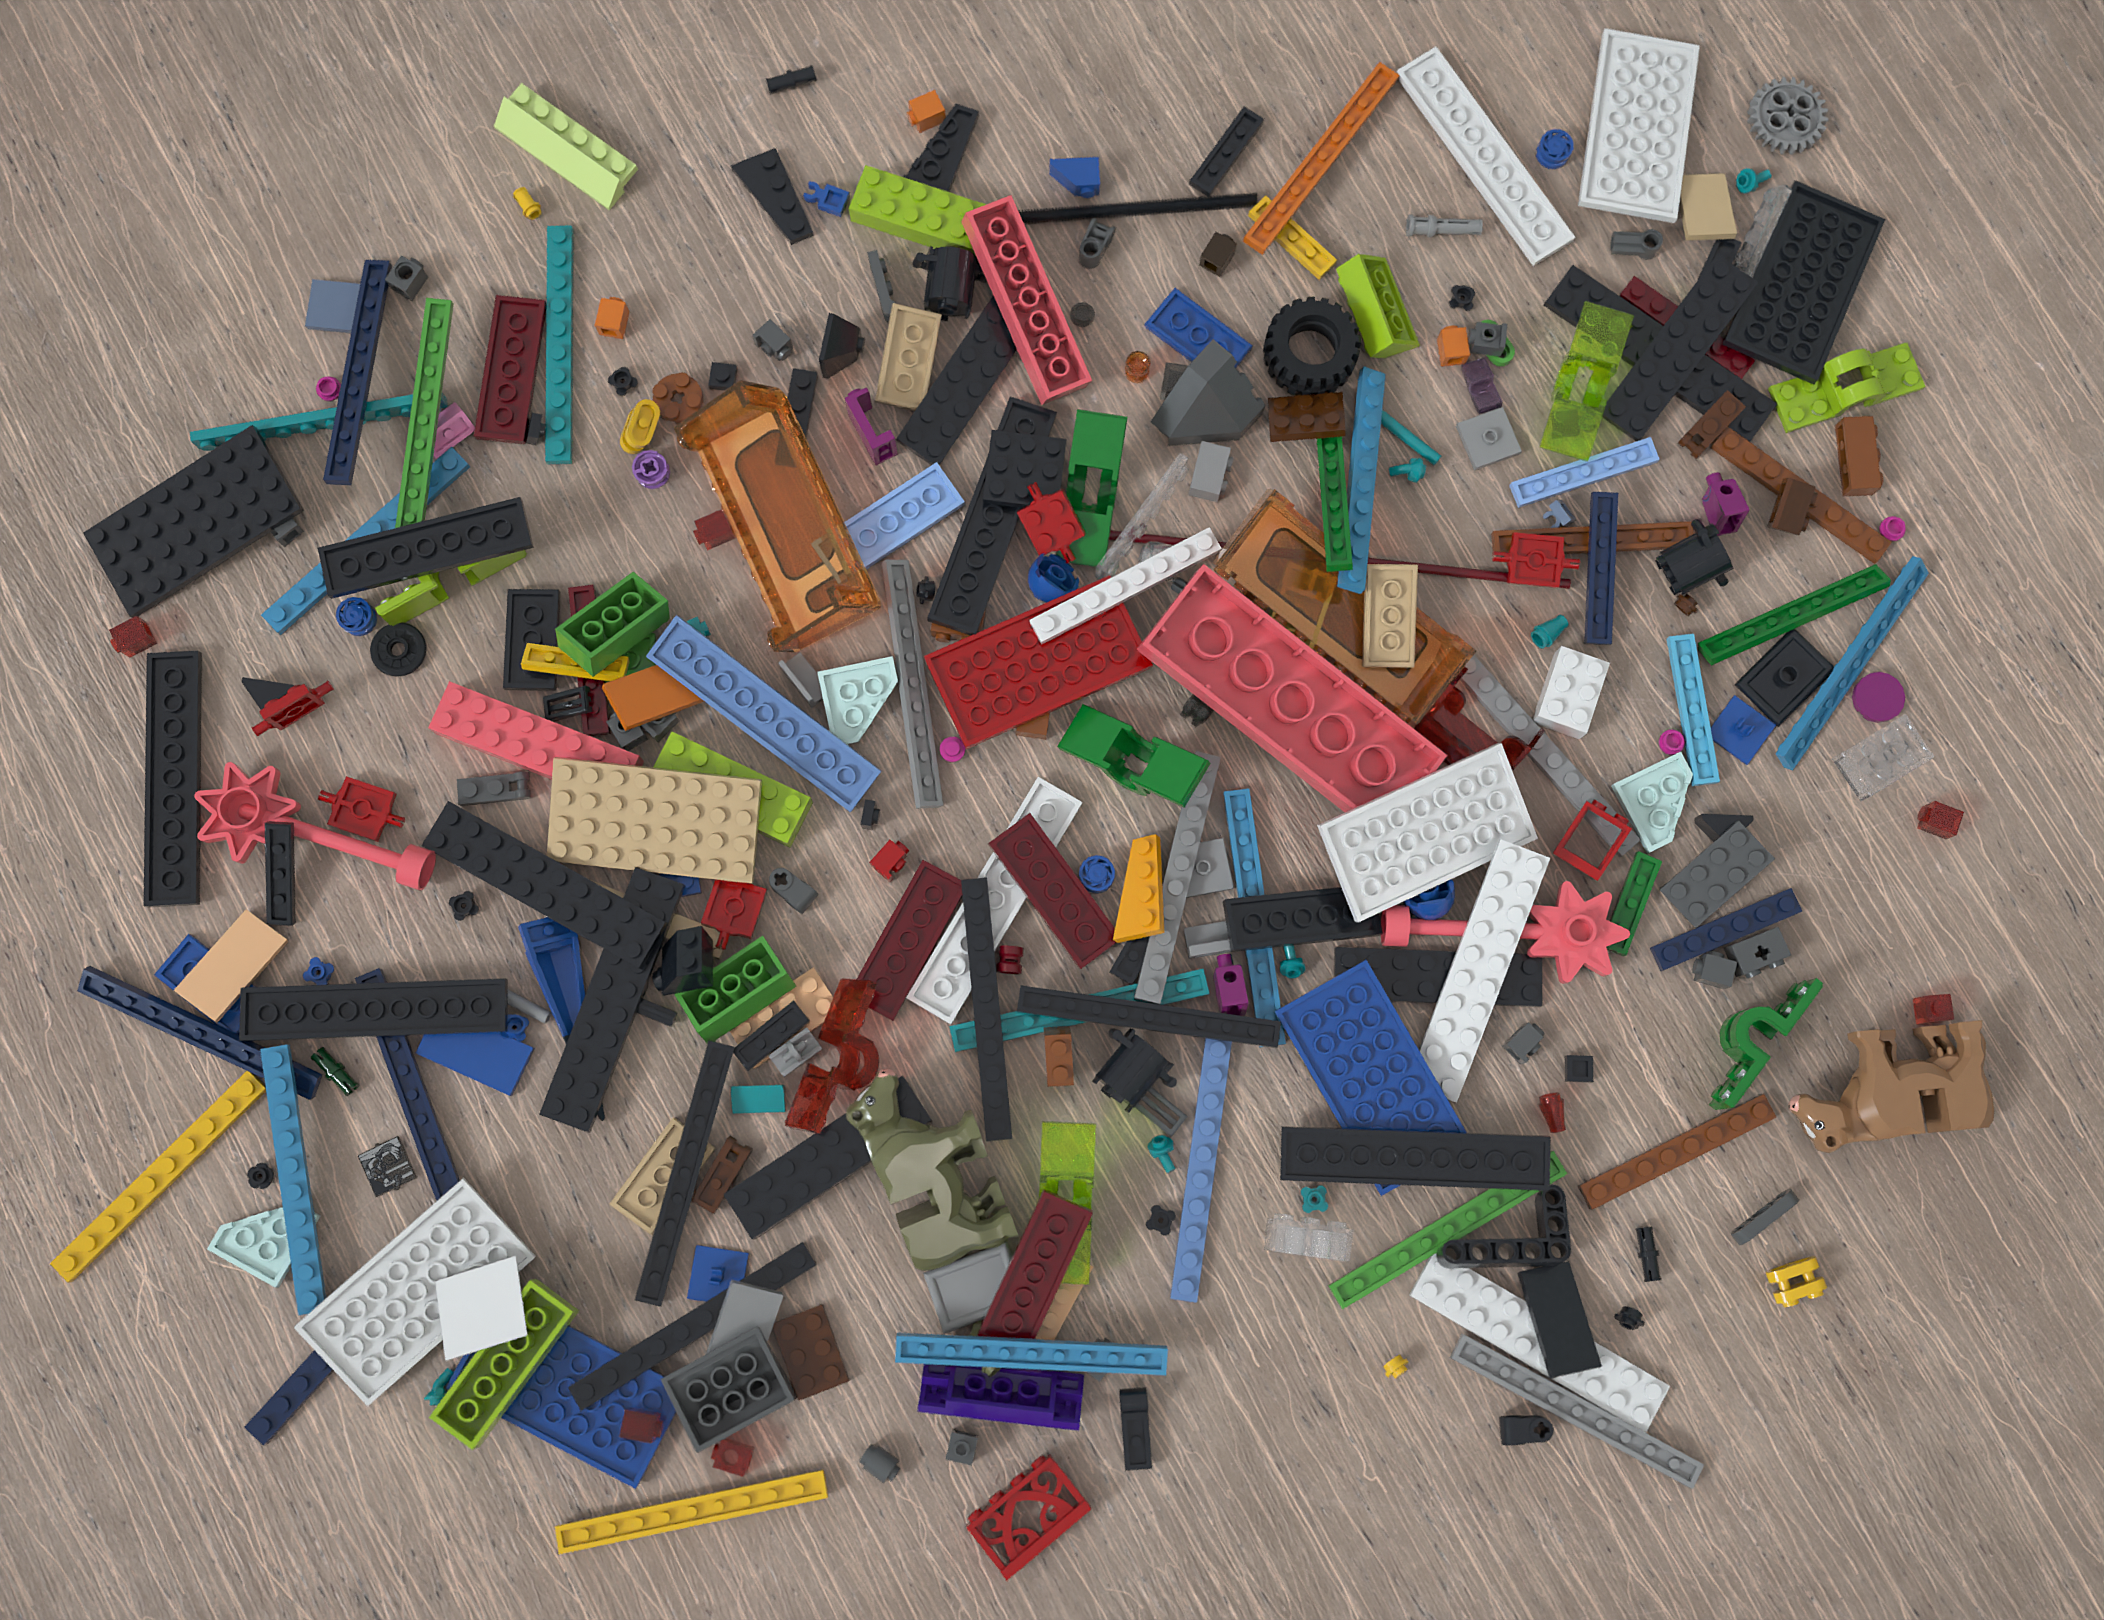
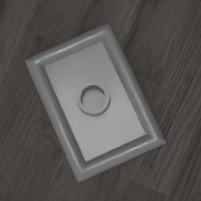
M1008 1242L998 1247L985 1249L961 1258L950 1265L923 1273L943 1334L984 1319L1012 1259Z

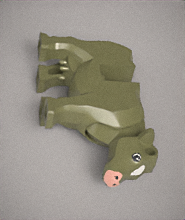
M891 1069L880 1070L873 1082L861 1091L856 1100L847 1107L846 1119L863 1136L871 1163L885 1188L890 1204L927 1191L929 1201L896 1213L900 1231L915 1268L922 1271L935 1270L950 1265L972 1250L998 1247L1005 1243L1009 1237L1019 1236L1007 1207L1000 1209L993 1217L986 1219L995 1207L1006 1204L995 1176L988 1179L985 1187L976 1196L970 1197L964 1192L963 1177L958 1167L959 1164L973 1162L976 1158L988 1156L971 1109L964 1112L961 1121L956 1125L942 1128L903 1118L899 1115L896 1095L899 1085L898 1077Z

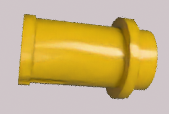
M525 187L516 189L513 192V198L522 208L523 215L530 220L539 217L541 205L533 200Z

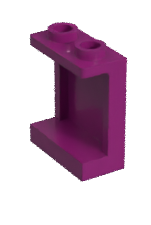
M857 388L851 391L845 397L848 416L875 466L898 455L895 437L891 430L876 436L864 414L872 409L868 388Z

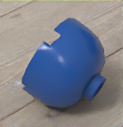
M1043 553L1031 565L1027 582L1033 595L1038 600L1047 603L1076 590L1079 587V578H1074L1072 574L1074 571L1073 567L1066 563L1063 558L1055 554H1050L1047 557Z
M1450 879L1405 900L1404 903L1409 906L1410 913L1419 919L1435 920L1441 918L1450 911L1454 904V882Z

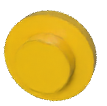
M1398 1355L1386 1363L1383 1368L1386 1371L1385 1375L1387 1378L1393 1376L1397 1379L1408 1370L1406 1368V1365L1409 1363L1407 1358L1403 1359L1401 1355Z

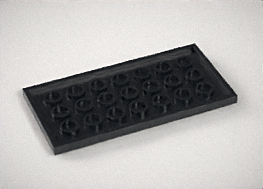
M1795 180L1790 187L1752 275V278L1759 283L1736 312L1722 345L1814 385L1819 379L1886 219Z
M251 425L86 530L83 534L128 615L136 618L272 532L276 527L302 513L304 509L257 427Z

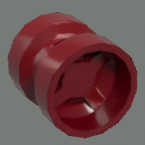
M1000 945L998 947L1000 962L997 963L996 972L1013 975L1022 974L1020 959L1023 957L1024 948Z

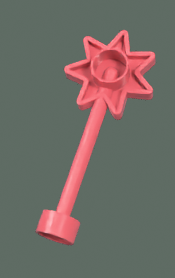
M228 762L224 767L222 789L197 791L194 795L195 799L212 814L198 832V839L205 843L227 840L232 860L240 864H244L258 842L265 844V823L267 821L294 823V836L397 869L396 882L421 891L426 887L435 867V851L410 844L406 847L403 854L290 818L289 816L301 809V805L293 799L276 795L281 773L280 770L273 766H268L249 778L238 765Z
M1565 881L1559 885L1555 907L1533 905L1528 916L1534 923H1525L1520 939H1537L1528 948L1527 955L1532 958L1555 957L1559 982L1566 984L1574 978L1582 966L1603 977L1611 974L1612 966L1606 947L1629 938L1630 932L1606 920L1612 900L1610 892H1604L1584 902L1572 883ZM1394 905L1382 911L1381 926L1383 934L1381 935L1382 946L1407 947L1410 934L1463 936L1468 920H1424L1410 918L1409 906Z

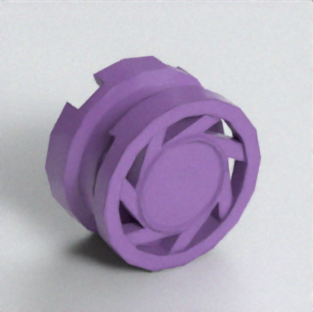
M643 451L633 461V474L645 488H660L669 480L670 467L665 458L657 451Z

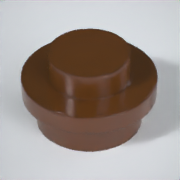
M1689 594L1685 596L1677 595L1674 605L1682 613L1689 617L1692 613L1695 614L1698 611L1695 607L1698 603Z

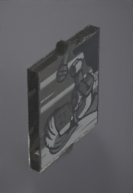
M399 1136L382 1144L376 1143L374 1148L357 1155L376 1198L392 1190H399L400 1186L417 1178Z

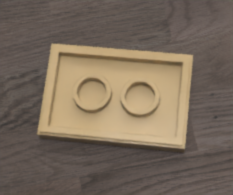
M1725 173L1683 175L1679 207L1686 241L1735 239L1737 230Z

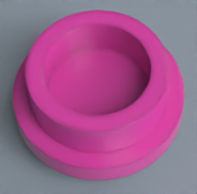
M323 377L317 382L316 392L322 400L334 401L339 398L341 383L334 377Z
M1890 516L1881 522L1879 530L1880 534L1888 540L1897 541L1904 536L1906 526L1901 518Z
M1670 729L1660 735L1658 743L1664 753L1675 755L1683 750L1685 740L1679 731Z
M957 737L944 739L940 745L942 758L948 762L961 760L965 754L962 740Z

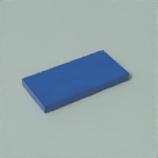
M1177 288L1171 291L1144 326L1190 362L1201 353L1212 339L1233 355L1237 361L1234 365L1235 368L1238 367L1253 347L1252 344Z
M188 934L154 975L174 991L210 949L193 935ZM240 998L218 1023L202 1013L214 1024L240 1035Z
M500 1032L424 1035L415 1053L512 1096L535 1048L510 1037L504 1039L500 1036Z

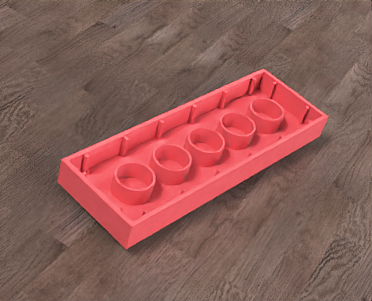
M1205 564L1194 573L1136 649L1344 812L1435 772L1447 757L1443 751Z

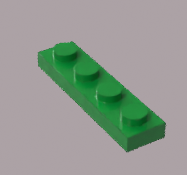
M1639 851L1635 853L1610 918V922L1629 930L1630 936L1621 942L1607 946V950L1621 956L1627 955L1660 869L1661 860Z

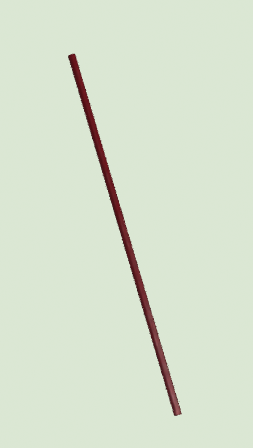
M1110 530L1109 540L1170 547L1187 539ZM1218 542L1222 548L1221 552L1236 553L1242 545ZM1268 547L1264 554V557L1326 563L1312 551ZM1368 557V564L1418 565V573L1499 582H1507L1508 572ZM1560 578L1559 588L1570 589L1571 579Z

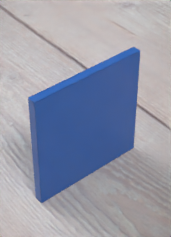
M1734 695L1711 726L1712 739L1723 749L1748 765L1776 725Z
M696 1245L687 1299L706 1302L729 1288L731 1280L740 1281L744 1279L749 1253Z

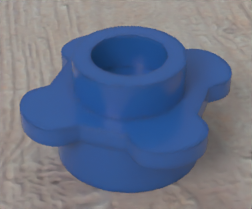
M312 958L309 962L308 970L303 973V979L307 982L312 981L316 985H327V981L334 972V966L330 963L325 964L321 962L320 958ZM317 970L321 971L319 975L316 974Z
M508 1014V1032H500V1036L504 1039L508 1037L515 1038L519 1042L525 1040V1029L529 1026V1020L520 1015Z

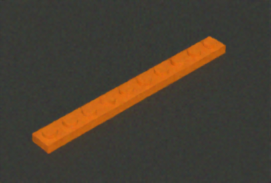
M1381 62L1377 64L1244 236V243L1262 255L1266 252L1396 83L1399 74Z

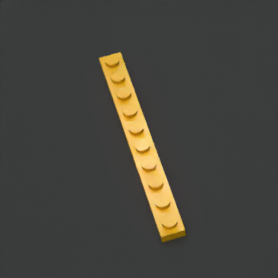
M246 1071L84 1229L50 1265L67 1282H73L266 1092L265 1084L255 1074Z
M824 1469L556 1525L555 1533L559 1554L825 1499L829 1496Z

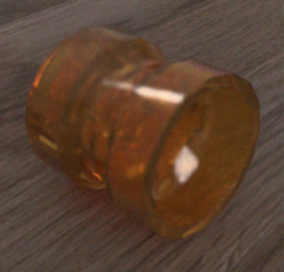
M1134 351L1126 358L1125 375L1129 381L1141 383L1149 376L1151 361L1146 353Z

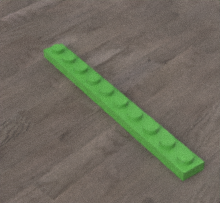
M426 298L395 528L425 521L454 306L452 300Z
M1550 1151V1184L1567 1175L1566 1170L1554 1151ZM1489 1188L1332 1282L1328 1287L1340 1308L1344 1309L1436 1254L1437 1250L1446 1242L1459 1240L1540 1190Z

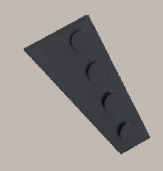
M955 104L939 126L938 132L928 141L925 150L919 158H916L912 168L903 177L950 192L978 120L979 111Z
M776 148L731 165L733 173L739 177L745 188L755 197L761 208L767 212L773 223L791 245L814 236Z

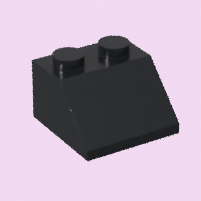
M702 926L676 931L662 947L661 994L666 996L712 987V938Z

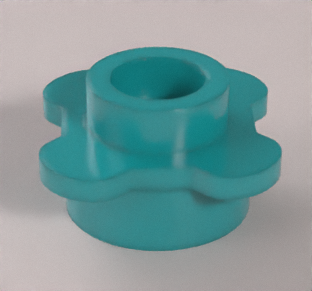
M1320 1185L1313 1189L1309 1187L1302 1188L1301 1196H1303L1304 1203L1302 1209L1304 1212L1311 1213L1313 1210L1325 1212L1328 1209V1203L1325 1200L1327 1190L1324 1186ZM1313 1197L1317 1198L1316 1202L1312 1201Z

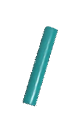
M1382 411L1381 425L1433 466L1439 461L1442 456L1387 412Z

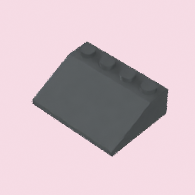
M759 1327L752 1329L661 1379L696 1453L797 1399L786 1373Z

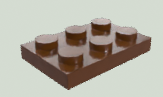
M1343 392L1268 398L1270 442L1346 436Z
M823 1304L773 1324V1330L798 1401L850 1381Z

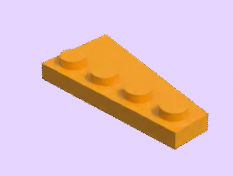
M1156 834L1133 839L1113 936V940L1117 943L1164 933L1161 840Z

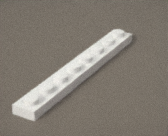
M1209 527L1030 619V624L1040 643L1044 644L1220 553L1222 548Z

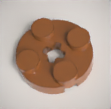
M684 372L670 374L662 378L653 387L652 400L660 409V417L666 421L675 422V424H684L695 419L700 412L704 399L699 384ZM675 394L684 395L680 404L671 400Z

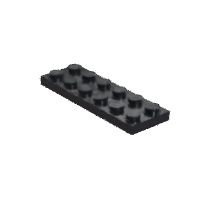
M1342 887L1230 898L1223 901L1231 952L1376 937L1383 934L1379 913L1360 922L1354 920Z

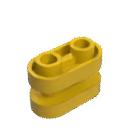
M643 399L629 412L620 436V445L625 452L637 454L651 441L660 416V409L654 401Z
M1816 1256L1802 1258L1765 1272L1769 1283L1777 1282L1780 1289L1773 1292L1777 1304H1783V1307H1790L1798 1304L1799 1298L1807 1296L1808 1299L1824 1295L1823 1290L1827 1288L1824 1277L1815 1278L1813 1270L1820 1267ZM1802 1274L1804 1281L1793 1285L1789 1284L1788 1279Z

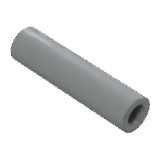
M508 990V1005L544 1024L548 1022L552 1012Z

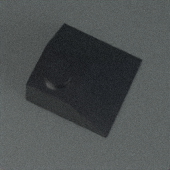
M833 313L828 315L819 356L822 376L826 379H829L857 361L859 352L863 353L865 338L862 337L860 327Z

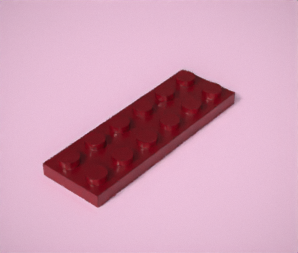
M496 295L474 430V437L477 440L526 445L546 315L545 300Z
M1028 813L988 843V846L1079 969L1085 967L1116 943L1113 940L1114 926L1031 813Z
M922 860L848 993L850 995L849 998L892 1021L895 1020L963 896L960 879ZM870 989L873 990V997L870 996Z
M1043 1189L977 1332V1336L1021 1339L1036 1338L1093 1215V1210Z

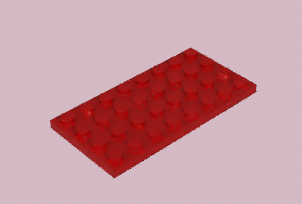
M1110 575L976 633V635L973 634L924 656V660L965 749H969L1153 667L1152 662L1136 650L1142 641L1124 603L1109 609L1044 644L1040 643L1030 624V619L1110 579Z

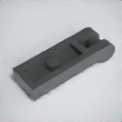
M877 250L867 252L883 316L885 321L889 323L892 304L896 302L890 300V296L894 295L890 280L885 281L883 273H887L884 258L879 259Z
M529 772L457 779L458 805L467 806L530 799L531 790L528 789L527 781H530ZM511 783H517L516 791H511Z

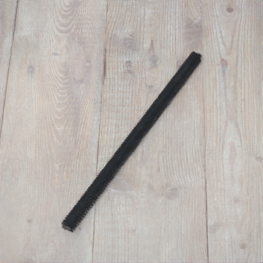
M1257 192L1252 194L1241 193L1240 195L1231 194V196L1230 194L1228 196L1219 195V197L1216 195V197L1210 196V198L1209 196L1207 198L1206 196L1204 198L1201 196V199L1200 197L1198 199L1197 197L1195 199L1189 197L1186 200L1185 198L1183 200L1181 198L1180 200L1174 198V200L1162 199L1161 201L1152 200V202L1151 200L1149 202L1146 200V202L1140 201V203L1139 201L1137 203L1134 201L1131 204L1130 202L1128 204L1127 202L1125 204L1119 202V205L1118 203L1116 205L1115 203L1113 205L1107 203V206L1106 204L1104 206L1102 204L1101 206L1099 204L1098 206L1096 204L1093 206L1092 204V206L1085 205V207L1084 205L1082 207L1079 205L1076 208L1075 206L1073 208L1072 206L1070 208L1067 206V209L1066 207L1064 209L1063 207L1061 209L1060 207L1058 209L1052 207V210L1051 208L1049 210L1048 208L1046 210L1040 208L1037 211L1035 209L1034 211L1032 209L1031 211L1029 209L1028 211L1026 209L1025 211H1018L1023 223L1027 224L1028 221L1030 224L1031 221L1033 224L1034 221L1036 224V221L1039 223V220L1041 223L1042 220L1044 223L1045 220L1047 223L1048 220L1051 223V220L1053 222L1054 220L1056 222L1059 220L1060 222L1062 219L1063 222L1064 219L1069 221L1071 218L1072 221L1074 218L1075 221L1077 218L1078 221L1079 217L1080 220H1082V217L1083 220H1085V217L1086 220H1088V217L1090 220L1094 216L1096 219L1097 216L1098 219H1100V216L1103 219V216L1106 218V215L1108 218L1109 215L1111 218L1112 215L1114 218L1115 215L1118 218V215L1121 217L1122 214L1124 217L1125 214L1127 217L1128 214L1130 217V214L1133 216V213L1135 216L1136 213H1138V216L1139 213H1141V216L1144 213L1145 216V213L1148 215L1150 212L1151 215L1153 212L1154 215L1156 212L1157 215L1161 211L1162 214L1164 211L1165 214L1167 211L1168 214L1170 211L1171 214L1173 211L1176 213V210L1177 213H1179V210L1180 213H1182V210L1184 213L1185 210L1188 212V209L1189 212H1191V209L1192 212H1194V209L1196 212L1197 209L1200 212V209L1203 211V208L1205 211L1206 208L1208 211L1209 208L1212 211V208L1215 210V207L1217 210L1218 207L1220 210L1221 207L1223 210L1226 207L1227 210V207L1230 209V206H1232V209L1233 206H1235V209L1238 206L1239 209V206L1242 208L1243 205L1244 208L1245 205H1247V208L1248 205H1250V208L1251 205L1254 207L1257 204Z

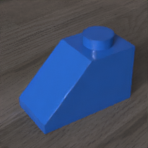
M1099 157L1050 159V176L1074 196L1092 198L1099 195Z

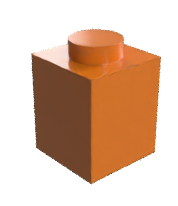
M935 90L908 101L909 111L906 112L908 120L912 126L916 125L919 133L940 125L946 118L945 109Z
M617 297L601 298L595 321V327L599 335L619 339L624 338L630 313L626 302Z
M1451 325L1441 329L1437 337L1441 367L1466 364L1470 356L1466 327L1458 328L1456 325Z

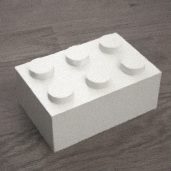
M1561 646L1554 653L1532 720L1537 725L1581 739L1588 732L1610 663Z

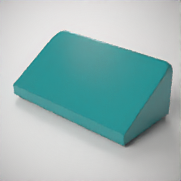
M785 1085L731 1086L732 1113L786 1112Z

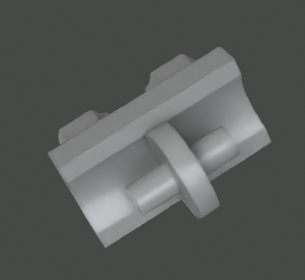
M805 1028L771 1053L769 1058L783 1077H786L821 1051L822 1047L809 1029Z

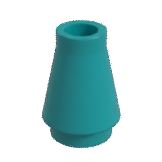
M1558 615L1535 626L1531 632L1532 641L1539 648L1550 647L1564 629L1569 626L1568 620L1563 615Z

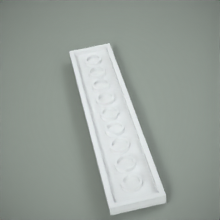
M1434 47L1396 71L1399 74V82L1533 266L1574 241L1575 236L1437 47Z
M1038 777L1008 828L1028 813H1031L1053 845L1057 847L1080 809L1082 802ZM993 852L978 878L987 877L995 952L1027 897ZM963 903L906 999L952 1025L972 991Z
M1501 839L1498 841L1419 1048L1421 1055L1446 1098L1456 1103L1550 860L1547 856Z
M1436 1254L1429 1257L1409 1296L1549 1377L1526 1301L1469 1268H1444L1438 1263ZM1596 1342L1595 1346L1602 1367L1552 1378V1380L1645 1433L1670 1388L1666 1383Z

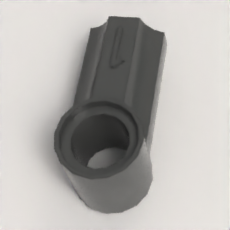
M1654 229L1646 230L1644 233L1613 231L1610 251L1612 255H1635L1642 259L1650 260L1658 253L1663 243V236ZM1644 242H1650L1654 247H1648Z

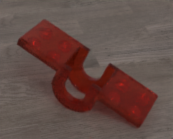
M840 979L818 1039L834 1046L840 1054L839 1064L837 1067L832 1066L830 1071L821 1069L811 1063L807 1064L785 1120L786 1127L820 1134L821 1129L826 1123V1116L831 1103L836 1097L837 1088L855 1091V1089L867 1086L876 1076L879 1067L877 1048L873 1043L874 1041L859 1034V1030L865 1022V1015L869 1004L874 998L876 983L870 980ZM861 1051L864 1056V1066L862 1070L858 1074H856L860 1065Z

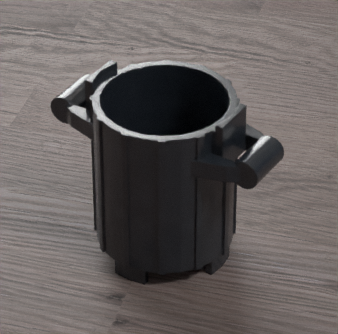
M930 246L927 254L917 253L912 261L913 267L928 271L924 310L928 309L931 312L942 314L941 321H948L949 316L965 315V319H968L972 308L975 281L987 282L977 257L965 249L948 246L935 249Z
M1699 519L1693 520L1691 526L1695 533L1662 550L1659 553L1660 556L1656 557L1655 562L1659 570L1662 569L1668 582L1672 585L1669 588L1673 595L1678 593L1684 595L1712 579H1715L1721 587L1728 584L1725 573L1734 568L1726 549L1717 536L1719 531L1713 523L1705 527Z
M1112 1028L1109 1030L1108 1035L1116 1040L1120 1046L1098 1071L1092 1082L1097 1084L1100 1081L1104 1084L1101 1091L1107 1097H1112L1120 1104L1123 1101L1127 1103L1128 1106L1124 1110L1129 1113L1158 1078L1168 1087L1173 1088L1176 1086L1177 1080L1167 1074L1174 1064L1167 1061L1157 1050L1136 1035L1134 1029L1129 1028L1123 1036L1120 1030Z

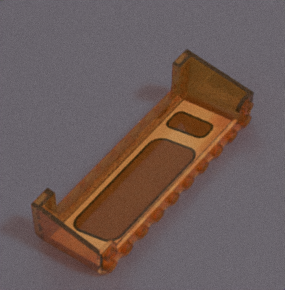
M740 380L673 427L679 445L684 449L699 453L702 459V466L712 481V488L721 501V508L730 521L732 533L739 541L742 555L748 561L752 570L751 575L757 582L761 590V597L770 610L772 622L777 627L768 630L767 642L774 652H798L881 608L878 594L788 398L783 391L777 387Z
M1267 489L1212 563L1216 567L1213 570L1226 580L1231 577L1236 581L1233 586L1244 595L1250 592L1256 598L1253 602L1264 611L1267 608L1274 611L1276 614L1273 618L1284 627L1289 623L1296 629L1293 634L1303 642H1306L1308 639L1316 645L1313 650L1323 658H1326L1327 655L1335 660L1333 665L1345 674L1347 671L1355 676L1352 681L1364 690L1367 686L1375 692L1373 697L1383 705L1388 702L1394 707L1392 712L1407 724L1410 721L1418 724L1476 653V650L1456 634L1447 632L1419 608H1416L1415 667H1363L1365 590L1358 594L1337 587L1339 571L1327 572L1324 532L1293 508L1295 505L1278 491Z

